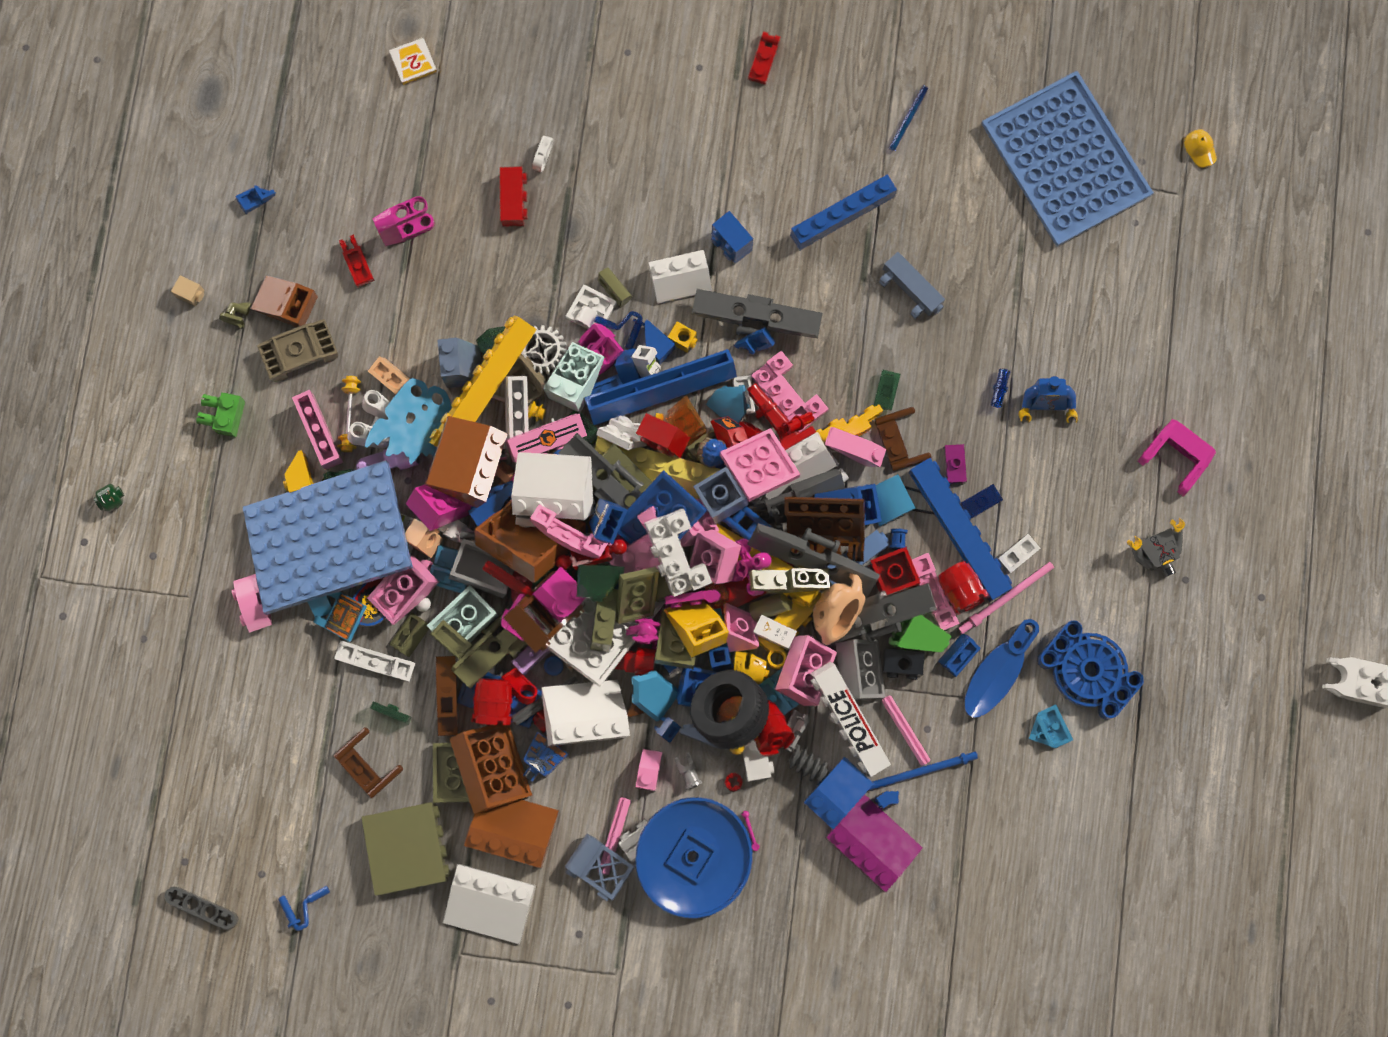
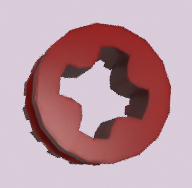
M736 773L729 774L725 779L726 788L733 792L739 790L743 783L741 776ZM736 777L739 785L731 787V783L728 780Z

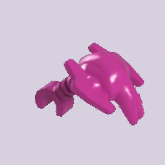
M650 618L635 620L636 623H639L638 625L630 626L626 629L625 634L627 636L637 635V637H632L633 641L643 644H650L652 642L651 649H657L658 636L656 635L657 630L655 627H660V623Z

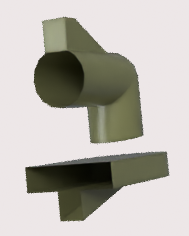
M232 302L229 304L226 313H220L219 318L241 329L245 325L243 318L234 314L238 312L248 315L251 303L238 304Z

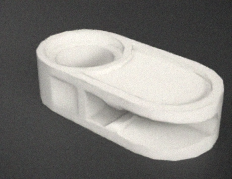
M542 137L533 161V170L539 172L544 170L553 145V138Z

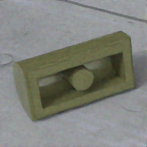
M608 267L599 272L598 282L610 297L617 301V305L620 308L631 300L632 295Z
M777 593L751 603L749 607L751 617L754 621L758 622L761 615L770 618L792 609V601L783 593Z

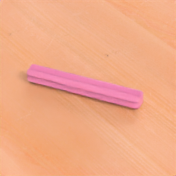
M890 695L883 698V705L920 765L923 766L930 762L929 756Z
M623 797L619 798L605 845L614 852H616L630 805V800ZM605 850L601 858V865L612 863L610 854ZM611 866L602 867V873L608 875Z

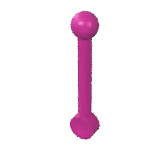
M743 811L742 817L745 818L750 834L752 850L757 851L759 850V844L756 843L748 818L749 812Z

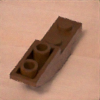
M436 656L438 736L458 735L456 674L451 670L452 666L456 663L455 656Z

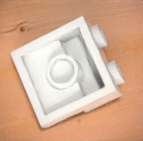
M625 416L610 419L609 425L598 428L596 434L626 450L647 446V444L640 441L641 437L636 434L640 424L632 423Z

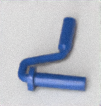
M327 886L308 895L303 901L304 923L300 926L298 924L301 923V920L296 919L286 896L278 898L290 923L287 925L289 929L294 928L296 931H301L308 927L307 903H312L330 893Z

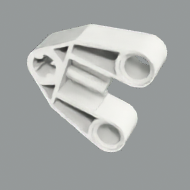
M368 391L362 402L364 411L376 416L372 426L362 422H355L350 426L347 438L354 445L365 446L367 436L375 422L381 418L388 420L385 408L390 401L378 391ZM368 400H374L376 403L371 404ZM353 431H358L362 435L357 436L353 433ZM390 437L383 439L379 445L372 443L369 447L387 448Z

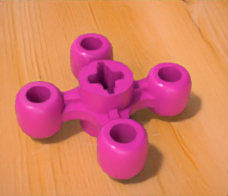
M737 540L735 542L741 545L739 553L741 560L736 564L732 582L741 581L747 577L749 580L747 584L748 593L752 596L761 595L764 591H751L749 572L769 567L771 565V557L768 553L764 552L758 553L752 558L749 554L751 551V547L748 545L749 540Z

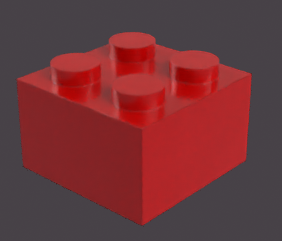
M648 413L645 414L636 432L641 437V442L656 451L657 449L662 451L663 454L671 458L674 455L681 458L691 438L678 427Z
M907 547L872 559L868 563L870 570L880 574L876 585L879 592H886L884 598L914 588L921 583Z

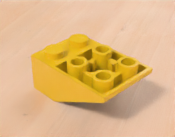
M701 600L702 604L690 605V602L682 603L683 607L671 608L670 606L664 609L691 658L725 644L729 634L720 616L704 600Z

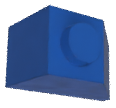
M646 320L645 343L646 346L656 349L655 359L661 365L675 350V343L649 320Z

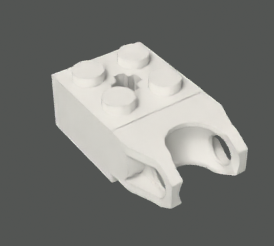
M1352 657L1343 659L1327 658L1326 663L1331 664L1340 671L1341 680L1338 684H1323L1322 689L1330 691L1337 697L1345 698L1346 700L1382 708L1388 707V665Z

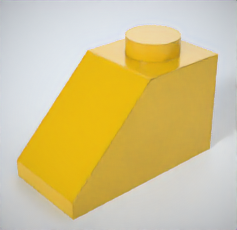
M302 450L297 452L284 474L286 480L283 481L286 492L289 491L290 493L313 484L307 457Z

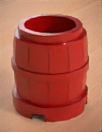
M965 561L949 567L938 575V581L944 595L953 606L952 609L956 615H960V610L962 609L967 612L984 602L983 597H990L987 590L983 589L978 575L969 563L966 564Z
M479 678V681L476 682L475 695L473 696L474 713L472 714L471 722L497 725L499 723L510 725L511 703L513 702L510 681Z
M768 700L769 716L766 721L767 723L759 736L754 740L757 750L763 756L776 755L779 753L778 749L782 747L787 749L795 738L792 729L787 725L784 714L770 700Z

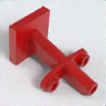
M757 383L747 388L749 396L759 408L755 412V417L757 419L763 416L766 417L779 435L780 443L784 450L816 433L814 427L810 426L802 432L796 430L786 435V433H783L781 426L789 420L777 408V404L767 397L758 387Z

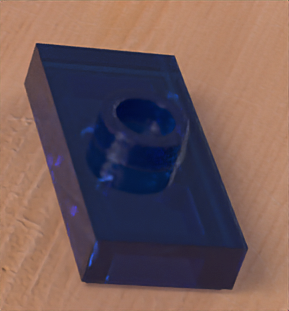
M994 484L964 500L960 505L963 510L966 509L971 519L1002 502L1003 498Z

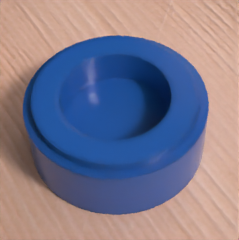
M551 656L546 659L544 669L548 675L558 676L563 671L564 664L559 657Z

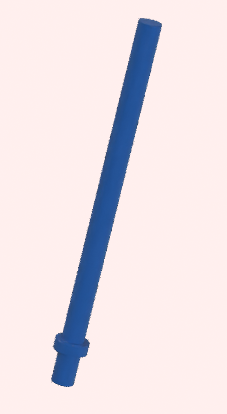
M977 752L961 753L958 757L872 781L874 784L869 790L962 763L966 765L969 761L978 759Z

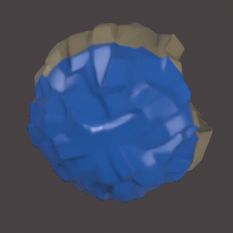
M707 437L699 443L697 457L706 467L714 468L723 463L720 452L727 449L726 444L722 440Z

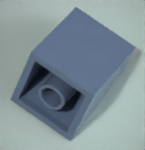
M457 337L437 340L441 377L446 387L464 386L474 376V369L482 364L481 347Z

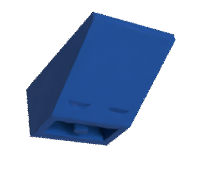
M865 484L814 494V498L864 499L865 525L882 522L875 484Z

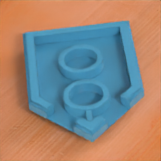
M655 670L642 676L636 675L632 677V703L656 722L660 721L661 717L666 714L676 700L678 689Z

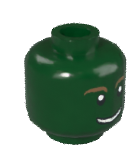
M108 484L95 492L96 497H94V501L101 511L111 512L123 504L122 497L125 495L119 486L115 487L113 484Z

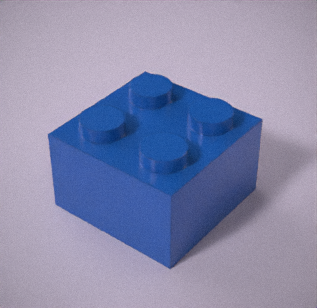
M730 211L712 224L711 240L716 247L720 246L727 260H732L736 264L752 251L754 238Z

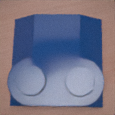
M696 667L694 669L683 668L677 693L678 705L691 707L692 698L697 688L705 679L717 672Z

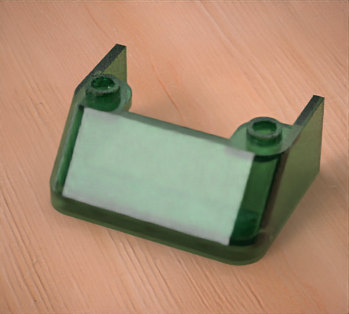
M571 564L570 568L565 571L577 582L576 597H589L591 601L602 602L603 598H607L618 584L620 575L624 574L625 567L606 564L578 565V569L575 570ZM557 565L552 567L535 583L533 582L532 590L553 570L557 571L559 569Z

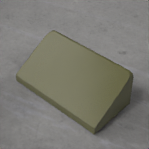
M411 612L389 645L410 657L429 630L428 623Z

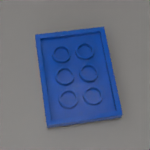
M663 470L627 509L618 534L629 544L646 535L648 532L637 516L652 506L655 508L656 518L679 509H684L691 528L706 513L707 509ZM688 529V530H686V531H684V532H681V533L677 534L679 540H680L690 529Z

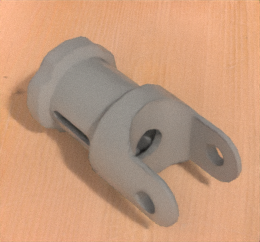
M689 752L686 753L689 762L688 766L681 765L679 758L675 757L678 771L683 775L687 785L685 787L686 790L702 784V780H699L697 776L696 766Z

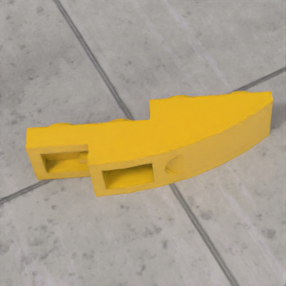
M871 405L863 411V415L859 417L855 415L850 418L848 424L844 418L839 421L834 419L828 424L829 427L823 431L818 429L816 432H819L824 443L826 442L830 427H835L858 437L870 431L871 425L869 422L882 415L883 409L880 405L875 407Z

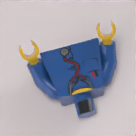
M1057 376L1040 378L1035 385L1026 389L1022 403L1024 408L1018 413L1021 422L1024 416H1026L1028 423L1032 420L1029 409H1069L1066 412L1067 423H1069L1070 417H1075V422L1077 423L1078 416L1074 410L1076 408V393L1069 385H1066L1065 379H1059Z

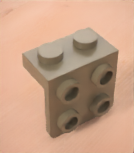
M521 354L518 357V366L508 372L506 376H527L529 406L533 401L544 395L545 378L540 372H536L533 369L532 361Z

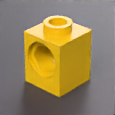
M676 322L668 335V338L675 343V347L688 353L690 348L694 349L698 342V339H696L697 332L679 322ZM687 335L689 339L683 342L679 340V337Z

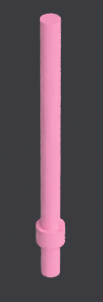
M1051 562L1047 563L980 613H975L969 617V621L958 628L959 632L964 634L972 627L980 625L983 619L1054 569Z

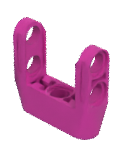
M418 196L388 208L372 218L385 247L405 242L433 229L434 219L430 214L426 213L428 205L423 197ZM415 203H424V208L419 211L415 210ZM400 209L407 211L406 216L403 218L396 216L397 211ZM423 218L431 220L428 226L420 224ZM407 225H411L414 228L409 234L403 232L404 227Z
M1171 419L1137 462L1144 466L1156 455L1165 442L1170 444L1195 464L1178 487L1177 493L1184 497L1208 467L1216 451L1179 421Z

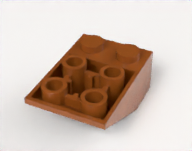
M266 275L251 310L297 328L306 324L318 296L313 289Z

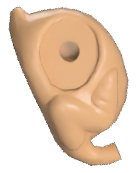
M850 573L849 578L853 581L852 586L844 583H836L830 586L829 589H826L821 594V598L813 608L815 629L820 634L822 643L825 645H830L844 637L850 631L863 609L866 597L862 592V581L856 574Z

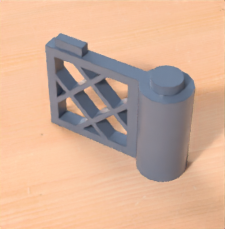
M587 833L565 865V868H567L566 873L575 879L577 876L599 891L597 895L608 901L609 899L614 900L635 866ZM605 850L610 854L612 863L601 865L600 856ZM623 863L629 867L624 875L617 876L616 864ZM612 865L614 877L604 879L602 867ZM598 868L600 880L592 881L587 875L592 869ZM615 880L616 888L612 894L605 890L604 881Z

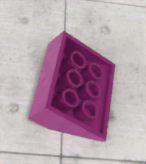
M865 794L825 837L883 892L889 890L923 849L920 844Z

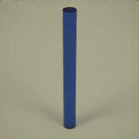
M922 85L889 146L890 150L895 151L929 89L927 86Z

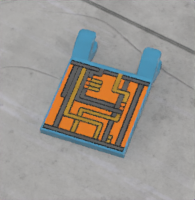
M339 591L329 595L335 598L336 601L328 618L325 619L316 615L313 623L351 642L367 606Z

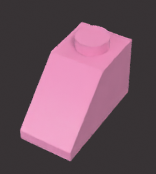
M643 749L636 788L656 791L662 752Z

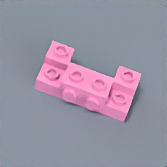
M780 351L769 359L764 366L753 373L751 379L755 384L757 383L758 387L773 403L777 404V408L789 421L796 415L801 416L808 412L813 413L814 421L805 425L802 430H798L802 432L828 412L829 408L817 394L806 403L803 402L782 376L792 369L793 364Z

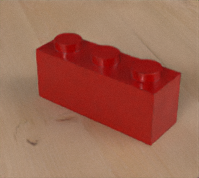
M500 167V221L502 227L524 226V220L528 219L527 208H524V202H527V191H524V184H527V173L523 172L522 167Z

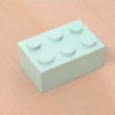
M469 585L427 626L433 631L444 620L471 643L498 615Z

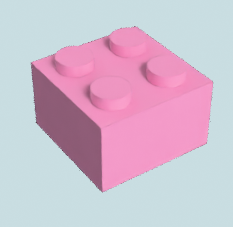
M715 530L698 532L689 567L692 568L703 563L706 565L713 583L731 582L741 545Z

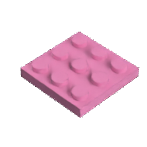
M771 428L720 452L722 460L749 502L800 477L799 471Z

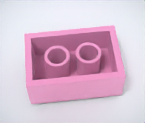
M809 635L794 636L775 690L803 706H818L822 694L820 690L816 691L811 683L813 678L810 673L828 662L833 663L837 652Z

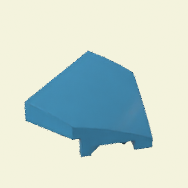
M745 385L737 387L723 386L717 389L706 403L721 418L728 416L737 423H740L747 413L746 410L750 408L744 393L746 391Z
M1057 705L1038 712L1029 739L1052 748H1057L1073 740Z

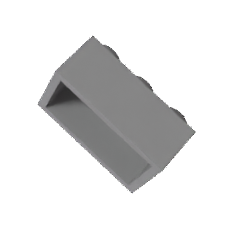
M463 539L448 579L504 598L508 586L483 571L482 568L489 560L513 575L514 570L477 547L474 542Z

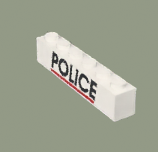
M828 662L810 673L813 678L811 680L813 687L816 691L820 690L823 695L820 697L825 707L829 706L832 711L830 717L835 724L838 723L841 727L839 733L844 740L849 741L851 746L848 748L854 757H858L860 762L857 764L862 773H867L872 777L890 766L888 758L835 664Z

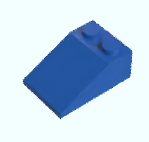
M844 757L806 798L804 803L834 829L874 783Z

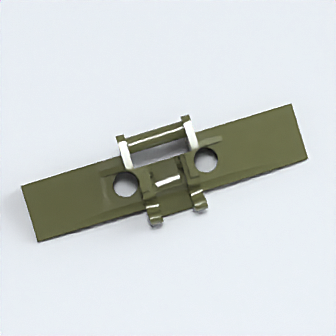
M503 614L486 630L483 629L481 631L484 637L451 668L470 689L479 681V678H483L508 653L513 660L517 658V652L527 644L506 629L496 638L492 636L501 626ZM491 643L500 645V650L492 652L489 646Z

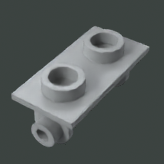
M794 710L787 723L795 736L793 743L785 749L790 753L795 750L798 740L807 724L810 723V717L801 714L797 710Z

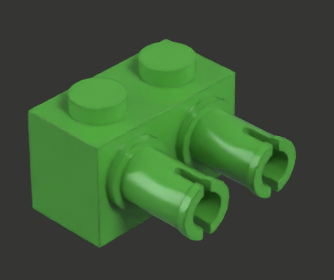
M221 392L220 397L203 394L202 398L204 400L201 399V406L217 408V412L215 415L199 412L197 416L200 418H196V423L212 426V429L217 434L236 437L245 405L244 399L241 396Z

